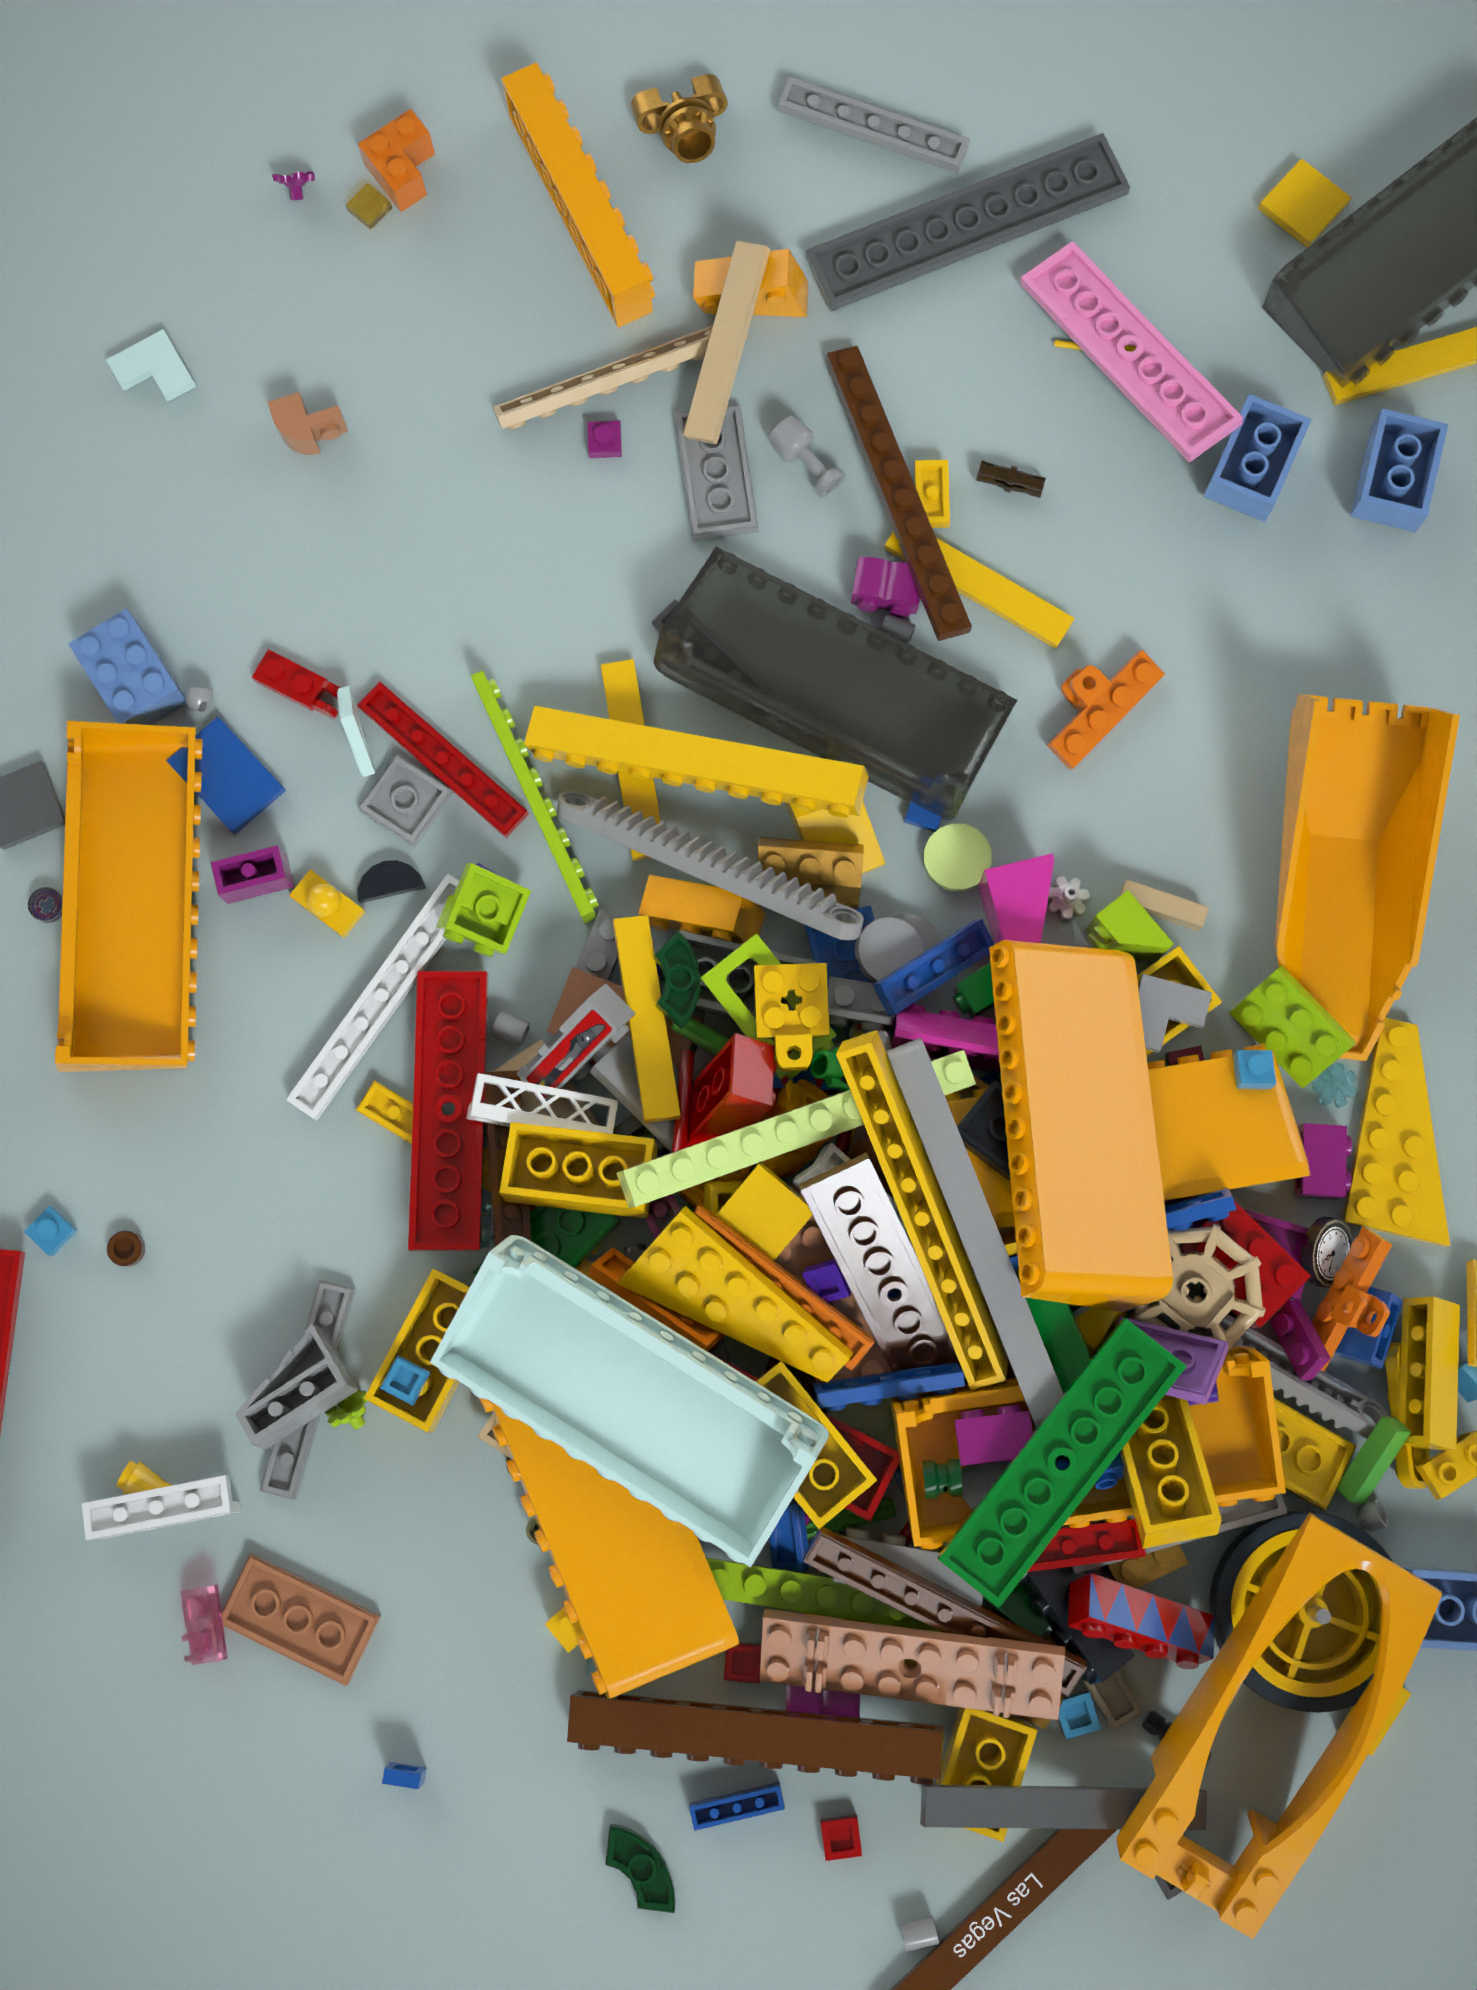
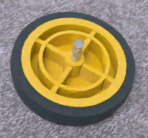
M1306 1510L1289 1511L1287 1514L1251 1525L1226 1549L1213 1576L1209 1597V1612L1214 1618V1637L1219 1650L1232 1633L1309 1513L1393 1562V1560L1383 1547L1364 1530L1343 1518L1328 1513ZM1360 1569L1344 1571L1331 1579L1277 1634L1254 1664L1243 1683L1265 1700L1296 1711L1332 1712L1355 1705L1372 1680L1376 1666L1381 1625V1599L1376 1580L1368 1571Z

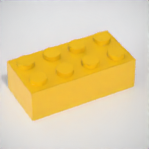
M511 1122L499 1193L505 1202L648 1219L650 1202L629 1208L617 1172L656 1159L658 1148L655 1139Z
M432 1269L364 1397L365 1400L427 1433L435 1431L460 1381L444 1376L439 1368L430 1363L470 1286L439 1270ZM397 1355L431 1372L414 1405H410L380 1389Z
M780 1361L755 1382L820 1422L829 1432V1438L794 1495V1499L818 1529H820L874 1484L877 1479L784 1363Z
M1164 1395L1120 1451L1124 1465L1123 1476L1143 1549L1217 1535L1222 1521L1188 1401Z

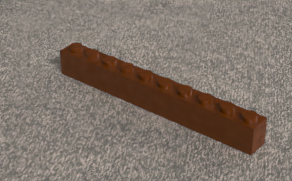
M579 1690L570 1696L567 1742L578 1743V1749L599 1750L600 1745L614 1747V1752L619 1754H635L636 1749L650 1750V1756L658 1758H670L673 1753L687 1754V1760L697 1762L709 1761V1756L723 1758V1763L728 1765H745L746 1760L760 1761V1767L767 1769H782L783 1764L798 1765L797 1770L805 1773H818L820 1768L835 1769L836 1775L844 1777L857 1776V1771L872 1773V1778L877 1780L891 1781L895 1780V1775L910 1777V1782L933 1784V1779L939 1780L942 1774L944 1725L624 1694L609 1699L606 1693L599 1695L598 1692Z

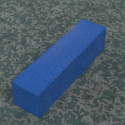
M779 1781L691 1802L689 1809L693 1828L696 1831L784 1810L785 1804Z

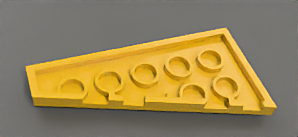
M1385 1018L1383 1021L1385 1026L1374 1045L1351 1167V1188L1346 1194L1342 1219L1349 1225L1448 1247L1450 1246L1418 1025Z
M686 1206L683 1207L616 1283L825 1382H828L850 1360L853 1354L848 1347Z

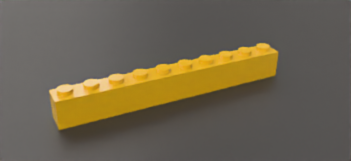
M534 706L524 745L530 750L533 757L543 762H553V759L564 760L567 765L575 768H585V765L597 767L599 771L607 774H617V771L629 773L635 779L644 781L654 777L662 779V782L676 787H681L682 783L695 785L694 787L697 790L707 793H714L715 789L728 791V795L739 799H747L748 795L760 797L761 801L771 805H781V802L794 804V807L808 812L815 811V808L828 810L830 815L839 818H848L849 814L859 816L869 778L865 767L862 765L540 706Z
M878 1030L843 1041L836 1056L970 1390L1005 1381L1009 1361L1006 1359L1001 1340Z

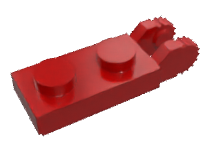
M269 649L267 650L251 677L256 683L311 711L316 710L333 719L337 717L339 711L334 706L319 699L323 692L338 699L337 691L341 687Z

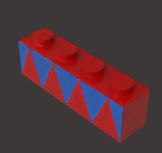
M1093 1573L1070 1583L1068 1627L1082 1631L1084 1636L1113 1641L1114 1645L1119 1648H1134L1143 1651L1147 1657L1152 1659H1167L1176 1662V1666L1182 1669H1196L1199 1667V1664L1214 1659V1618L1212 1614Z

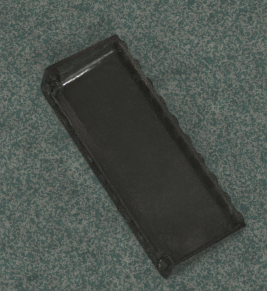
M1477 117L1287 263L1272 280L1262 309L1324 373L1327 371L1342 388L1350 382L1354 385L1360 383L1369 374V367L1376 362L1379 366L1383 365L1394 354L1395 348L1400 344L1407 346L1417 337L1420 332L1419 330L1423 326L1431 327L1443 316L1446 308L1450 305L1453 308L1457 307L1468 296V291L1474 286L1477 287Z
M715 547L660 629L653 660L657 671L666 678L821 758L864 766L869 776L868 782L909 803L912 802L940 816L944 820H951L956 817L1017 702V699L1007 695L1005 692L977 680L974 676L968 675L944 661L918 650L913 645L907 644L887 634L885 631L865 623L854 615L846 613L828 604L823 599L816 598L795 585L787 583L767 573L764 569L758 568L718 547Z

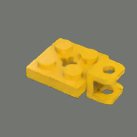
M827 964L754 965L757 1039L775 1038V1059L780 1071H806L812 1060V1037L830 1035ZM789 991H794L796 997L802 998V1003L796 1004V1010L793 1011L789 1010L787 1004L781 1003V998L787 997ZM790 1050H797L800 1053V1058L792 1060L788 1057L787 1053Z

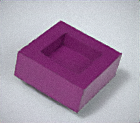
M620 420L587 422L589 458L622 457Z

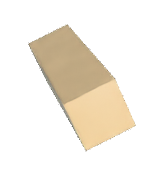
M1127 879L1123 883L1119 896L1129 890L1149 915L1198 932L1203 927L1209 907Z

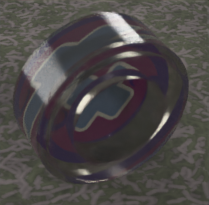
M39 888L29 897L28 910L34 918L43 923L55 922L62 917L63 896L52 888Z

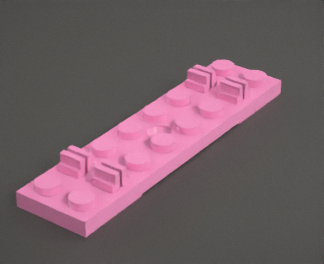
M1073 241L1021 277V286L1189 463L1242 425L1243 417L1178 352ZM1127 345L1135 346L1136 350L1128 352L1124 347Z

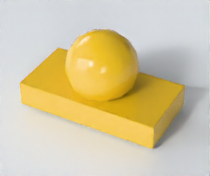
M311 869L289 895L299 905L343 938L348 935L365 914L364 909Z

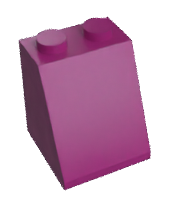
M1053 853L984 870L978 884V889L994 944L1002 940L1041 943L1054 866Z

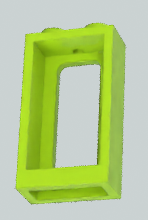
M755 934L704 974L701 979L747 1037L774 1045V1061H776L775 1043L772 1039H757L755 1017L726 981L727 975L747 959H754L758 965H781L759 935ZM789 991L787 997H785L794 1010H796V1004L802 1003V998L796 997L794 991ZM830 1026L829 1036L812 1037L813 1053L818 1050H829L835 1045L831 1039L836 1036V1033ZM797 1050L787 1054L792 1060L800 1058V1053ZM778 1066L776 1069V1075L780 1079L783 1078L785 1075L789 1079H792L801 1072H783L779 1070Z

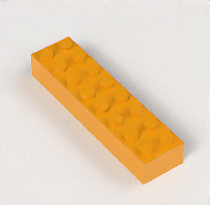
M536 62L502 77L508 115L617 328L652 313V298L655 297V293L650 283L653 281L651 270L646 262H640L637 256L639 249L633 235H626L623 229L625 222L619 208H612L609 202L611 195L605 181H598L595 175L597 172L596 165L591 154H584L581 148L583 142L576 126L570 127L567 121L569 114L562 99L556 100L553 94L555 93V87L548 73L543 74Z

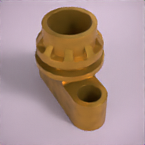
M713 74L691 78L694 95L683 98L680 92H673L671 104L669 101L662 103L657 87L641 91L632 98L631 109L639 130L645 134L659 132L666 147L682 162H700L707 158L714 149L716 135L714 117L721 115L726 110L728 101L719 78Z

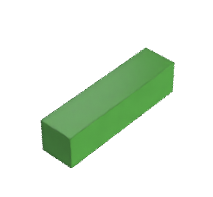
M1382 1416L1340 1480L1337 1490L1350 1503L1365 1504L1411 1434V1431L1396 1417Z

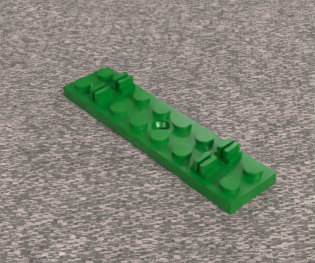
M1123 1317L938 1555V1560L999 1608L1187 1365ZM1060 1455H1065L1069 1458V1466L1065 1469H1058L1055 1466V1459Z

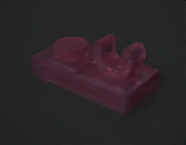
M218 1584L180 1591L185 1628H187V1633L181 1638L182 1642L189 1641L190 1655L184 1656V1661L196 1665L228 1659Z

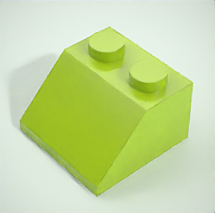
M1129 890L1095 915L1085 930L1089 934L1087 939L1093 948L1126 952L1131 954L1134 960L1157 962L1174 945Z

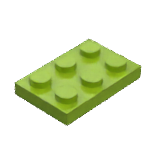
M1282 965L1229 1012L1259 1044H1265L1266 1050H1274L1277 1063L1302 1089L1356 1043Z

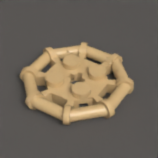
M1219 1225L1188 1228L1182 1231L1167 1229L1170 1255L1173 1258L1171 1261L1173 1271L1171 1291L1165 1298L1160 1299L1158 1303L1152 1305L1148 1303L1136 1307L1133 1317L1137 1321L1170 1328L1157 1317V1315L1164 1312L1180 1326V1331L1188 1332V1329L1204 1326L1205 1328H1211L1214 1336L1205 1337L1228 1342V1352L1233 1350V1345L1258 1317L1264 1316L1266 1308L1262 1305L1259 1274L1261 1262L1258 1256L1253 1257L1220 1230L1221 1226ZM1206 1242L1204 1252L1191 1251L1189 1253H1182L1179 1247V1243ZM1216 1245L1238 1264L1229 1269L1215 1258L1213 1253ZM1243 1275L1245 1277L1247 1300L1235 1298L1234 1279ZM1190 1282L1194 1284L1202 1283L1206 1296L1202 1298L1197 1295L1192 1299L1188 1295L1190 1288L1187 1285ZM1231 1309L1241 1312L1240 1316L1225 1331L1220 1324L1222 1319Z

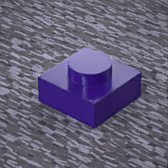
M835 1259L805 1267L802 1273L808 1288L826 1302L849 1297L852 1292Z

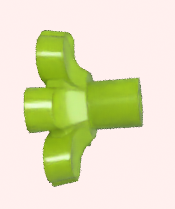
M358 1389L348 1398L339 1402L337 1406H333L324 1413L329 1417L327 1422L334 1428L342 1423H349L354 1430L361 1428L365 1424V1419L362 1415L366 1412L364 1406L367 1402L364 1399L366 1391Z

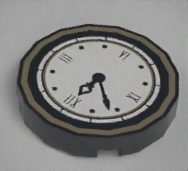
M1324 1216L1315 1220L1306 1232V1237L1310 1238L1307 1246H1302L1301 1265L1311 1275L1308 1279L1310 1283L1316 1284L1318 1287L1330 1289L1336 1272L1341 1268L1350 1251L1354 1236L1350 1226L1343 1219Z

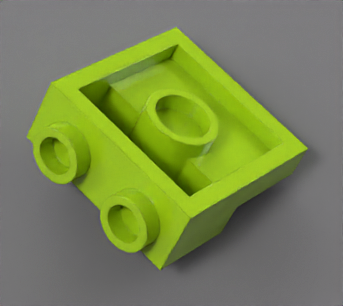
M466 863L455 893L448 896L436 927L444 930L442 937L452 942L462 944L465 939L474 943L473 951L492 958L494 953L506 954L532 890L473 863Z

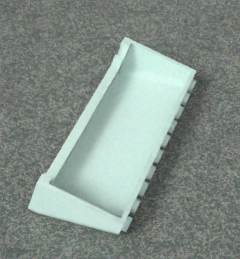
M517 1235L507 1237L488 1253L430 1363L439 1368L444 1376L457 1379L469 1387L471 1392L477 1397L488 1399L502 1408V1411L508 1417L521 1420L532 1427L534 1432L541 1438L557 1443L571 1457L585 1461L596 1468L597 1472L605 1479L614 1480L621 1484L635 1498L649 1502L660 1509L662 1514L669 1520L682 1523L691 1529L702 1541L713 1543L724 1550L730 1559L738 1563H744L750 1568L829 1438L828 1430L811 1416L535 1243Z

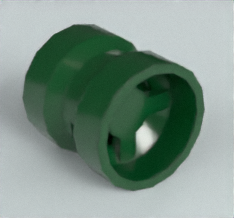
M960 1458L948 1459L942 1465L941 1463L937 1464L934 1460L922 1461L925 1499L937 1498L940 1494H944V1492H948L951 1497L963 1496Z

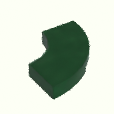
M677 931L654 954L653 959L661 968L665 981L663 993L657 1001L656 1007L682 1030L693 1015L700 996V971L697 957L691 945Z
M610 1824L605 1865L619 1869L630 1879L637 1895V1909L675 1913L674 1883L667 1863L660 1852L639 1833L621 1825Z

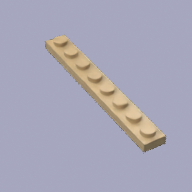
M713 325L493 407L495 416L502 429L507 427L508 429L519 428L526 423V420L539 416L544 418L551 416L557 412L558 408L568 404L570 406L581 405L588 400L587 397L595 394H610L615 392L618 386L622 384L645 381L649 378V374L657 371H672L678 368L681 362L690 359L694 361L704 359Z

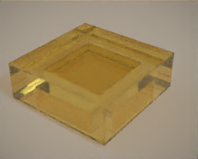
M369 183L346 204L347 211L370 230L393 208L391 202Z

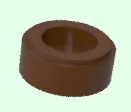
M120 1231L110 1238L107 1244V1254L109 1259L116 1265L124 1267L134 1266L142 1260L145 1254V1243L137 1233Z

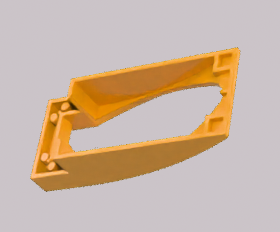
M1309 1513L1151 1755L1156 1777L1116 1837L1120 1860L1151 1879H1154L1156 1875L1216 1910L1221 1921L1249 1938L1254 1939L1321 1837L1365 1761L1411 1669L1437 1609L1442 1592ZM1352 1569L1368 1571L1376 1580L1381 1599L1380 1637L1374 1676L1278 1822H1273L1253 1809L1247 1813L1254 1836L1233 1866L1183 1836L1195 1817L1204 1769L1218 1728L1246 1676L1265 1649L1291 1618L1324 1585L1337 1575Z

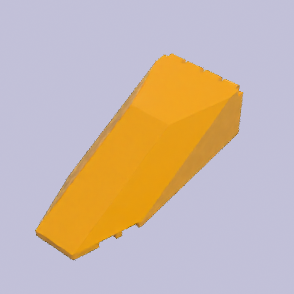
M1298 694L1296 707L1292 709L1289 731L1275 936L1278 966L1282 965L1356 1041L1354 1046L1340 1058L1367 1061L1385 1026L1383 1021L1395 1000H1399L1403 993L1400 989L1412 967H1416L1419 963L1460 715L1438 708L1404 704L1401 717L1398 718V704L1369 701L1366 714H1362L1363 700L1336 697L1333 698L1331 711L1327 710L1328 697Z

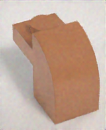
M299 392L267 402L274 424L283 441L289 448L298 453L306 455L319 454L321 452L317 441L333 440L342 433L348 432L345 419L338 405L308 415L307 408Z

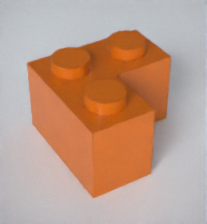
M409 109L358 143L365 167L400 212L427 195L422 175L416 166L435 155L429 131L412 109Z

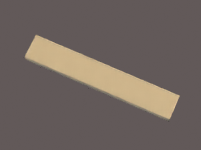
M736 241L683 436L687 439L717 444L770 253V249L766 245Z

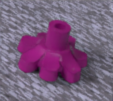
M313 171L295 172L283 176L272 174L274 182L289 187L291 200H303L302 186H305L307 182L315 181Z

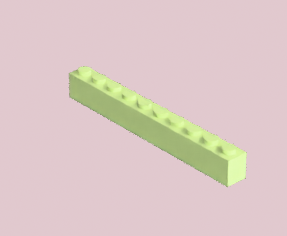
M964 1050L931 1061L944 1095L976 1085ZM851 1090L622 1170L617 1172V1176L628 1207H637L862 1126L864 1123Z

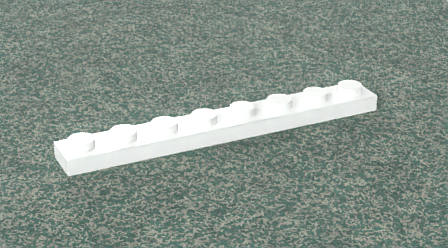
M450 874L445 876L286 1100L314 1120L317 1121L413 987L417 981V971L425 970L446 939L442 937L444 930L437 928L436 925L448 896L454 895L459 880Z

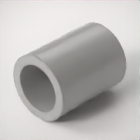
M500 1012L494 1022L492 1034L522 1045L529 1032L530 1023Z
M933 1916L900 1924L906 1952L939 1944Z

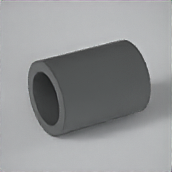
M888 613L883 621L879 635L907 647L916 625Z

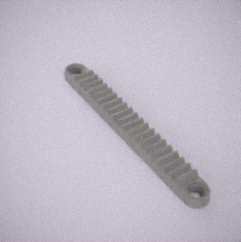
M566 791L559 795L557 815L570 823L841 940H855L860 936L864 921L863 915L855 909L838 903L833 893L828 897H824V892L821 888L813 892L810 883H806L801 887L796 877L791 881H787L786 873L784 872L775 876L774 868L772 867L764 871L761 862H757L752 866L747 856L739 860L738 854L735 851L727 855L726 849L723 846L715 850L712 841L703 845L700 836L691 840L688 831L680 835L676 826L668 830L665 821L656 824L653 816L644 819L641 811L632 814L630 806L621 809L618 801L609 804L608 797L606 796L596 799L576 791Z
M1189 1292V1297L1193 1299L1195 1295ZM1159 1300L1151 1302L1149 1304L1152 1305L1158 1303ZM1164 1312L1157 1315L1164 1323H1170L1171 1329L1179 1330L1180 1326ZM1227 1314L1220 1324L1226 1331L1236 1319ZM1205 1326L1188 1329V1333L1214 1336L1211 1328H1205ZM1250 1327L1233 1345V1347H1253L1270 1362L1273 1391L1282 1389L1284 1390L1283 1397H1296V1404L1299 1406L1308 1404L1310 1413L1319 1411L1322 1413V1420H1335L1334 1427L1336 1428L1345 1426L1368 1439L1382 1416L1389 1417L1388 1412L1378 1402L1325 1371L1320 1370L1312 1380H1300L1283 1347ZM1363 1413L1371 1417L1376 1425L1369 1422Z

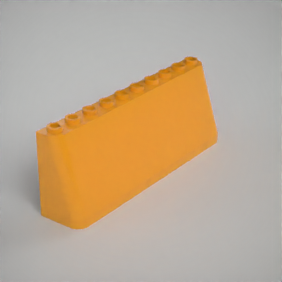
M67 721L66 738L69 740L67 752L58 1044L55 1047V1065L58 1072L187 1068L188 1061L195 1062V1041L188 1040V1027H196V1006H189V993H196L197 972H190V959H197L198 938H191V925H198V905L191 904L192 892H199V871H192V859L200 858V838H193V825H200L201 805L194 804V792H201L202 772L195 771V759H202V739H195L196 727ZM181 747L188 748L187 783L166 761Z
M1002 940L989 947L1021 1297L1119 1312L1163 1299L1171 1291L1173 1271L1135 960L1131 954L1119 950Z
M1265 1044L1244 1047V1050H1266ZM1232 1049L1211 1052V1060L1199 1061L1198 1055L1177 1058L1178 1065L1166 1067L1165 1060L1147 1063L1164 1200L1211 1193L1225 1188L1235 1189L1310 1176L1307 1156L1274 1050H1272L1276 1085L1272 1089H1237ZM987 1088L973 1090V1098L960 1100L959 1093L945 1095L956 1126H958ZM966 1149L997 1228L1015 1226L1011 1179L1008 1181Z
M1234 1346L1233 1350L1227 1353L1216 1380L1219 1402L1189 1406L1217 1505L1222 1507L1236 1505L1238 1500L1252 1498L1255 1501H1268L1274 1499L1276 1494L1286 1493L1270 1362L1253 1347ZM1017 1378L1006 1379L1005 1381L970 1390L969 1385L955 1387V1391L948 1394H935L933 1391L919 1393L917 1398L900 1400L897 1396L891 1398L903 1486L914 1547L920 1546L922 1549L941 1547L944 1542H949L973 1512L962 1497H951L948 1492L940 1494L937 1498L925 1499L922 1461L934 1460L937 1464L941 1463L942 1465L948 1459L959 1458L954 1420L962 1419L961 1412L983 1410L984 1416L999 1415V1407L1020 1405L1021 1412L1029 1411ZM1030 1413L1031 1424H1032V1431H1033V1433H1034V1432H1035V1428H1034L1032 1416H1031V1413ZM1124 1476L1123 1479L1117 1480L1118 1483L1108 1489H1097L1094 1485L1064 1525H1068L1071 1528H1082L1089 1526L1090 1521L1105 1519L1106 1522L1116 1523L1125 1521L1127 1516L1134 1515Z
M479 1398L486 1413L492 1411L497 1425L493 1426L492 1430L499 1447H507L511 1460L506 1462L508 1471L514 1483L519 1480L525 1492V1495L520 1497L522 1506L528 1518L531 1516L535 1517L539 1530L534 1532L536 1541L542 1553L548 1551L554 1565L548 1567L555 1587L562 1586L568 1600L562 1602L569 1622L572 1624L577 1621L582 1636L576 1639L585 1659L591 1657L596 1671L591 1673V1677L599 1695L606 1693L607 1698L611 1699L739 1644L737 1632L698 1537L691 1529L680 1522L669 1520L657 1507L647 1501L635 1498L627 1488L616 1481L605 1479L597 1472L596 1468L583 1460L571 1457L563 1447L552 1440L541 1438L534 1432L532 1427L521 1420L508 1417L502 1411V1408L488 1399Z

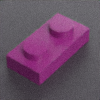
M1288 1300L1271 1319L1270 1324L1299 1379L1312 1380L1331 1357L1300 1300Z

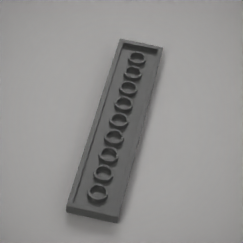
M1101 133L806 250L805 257L832 312L1128 195L1130 185L1104 133Z

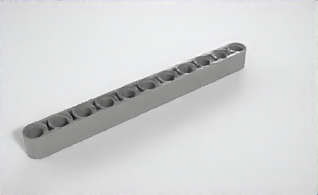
M918 1038L886 1052L1035 1426L1038 1428L1064 1394L1026 1298L1021 1297L1020 1283L922 1038Z

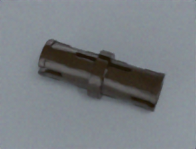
M982 460L976 481L1005 488L1004 491L1011 493L1012 490L1040 498L1046 477L1019 471L1016 466L1011 465V468Z

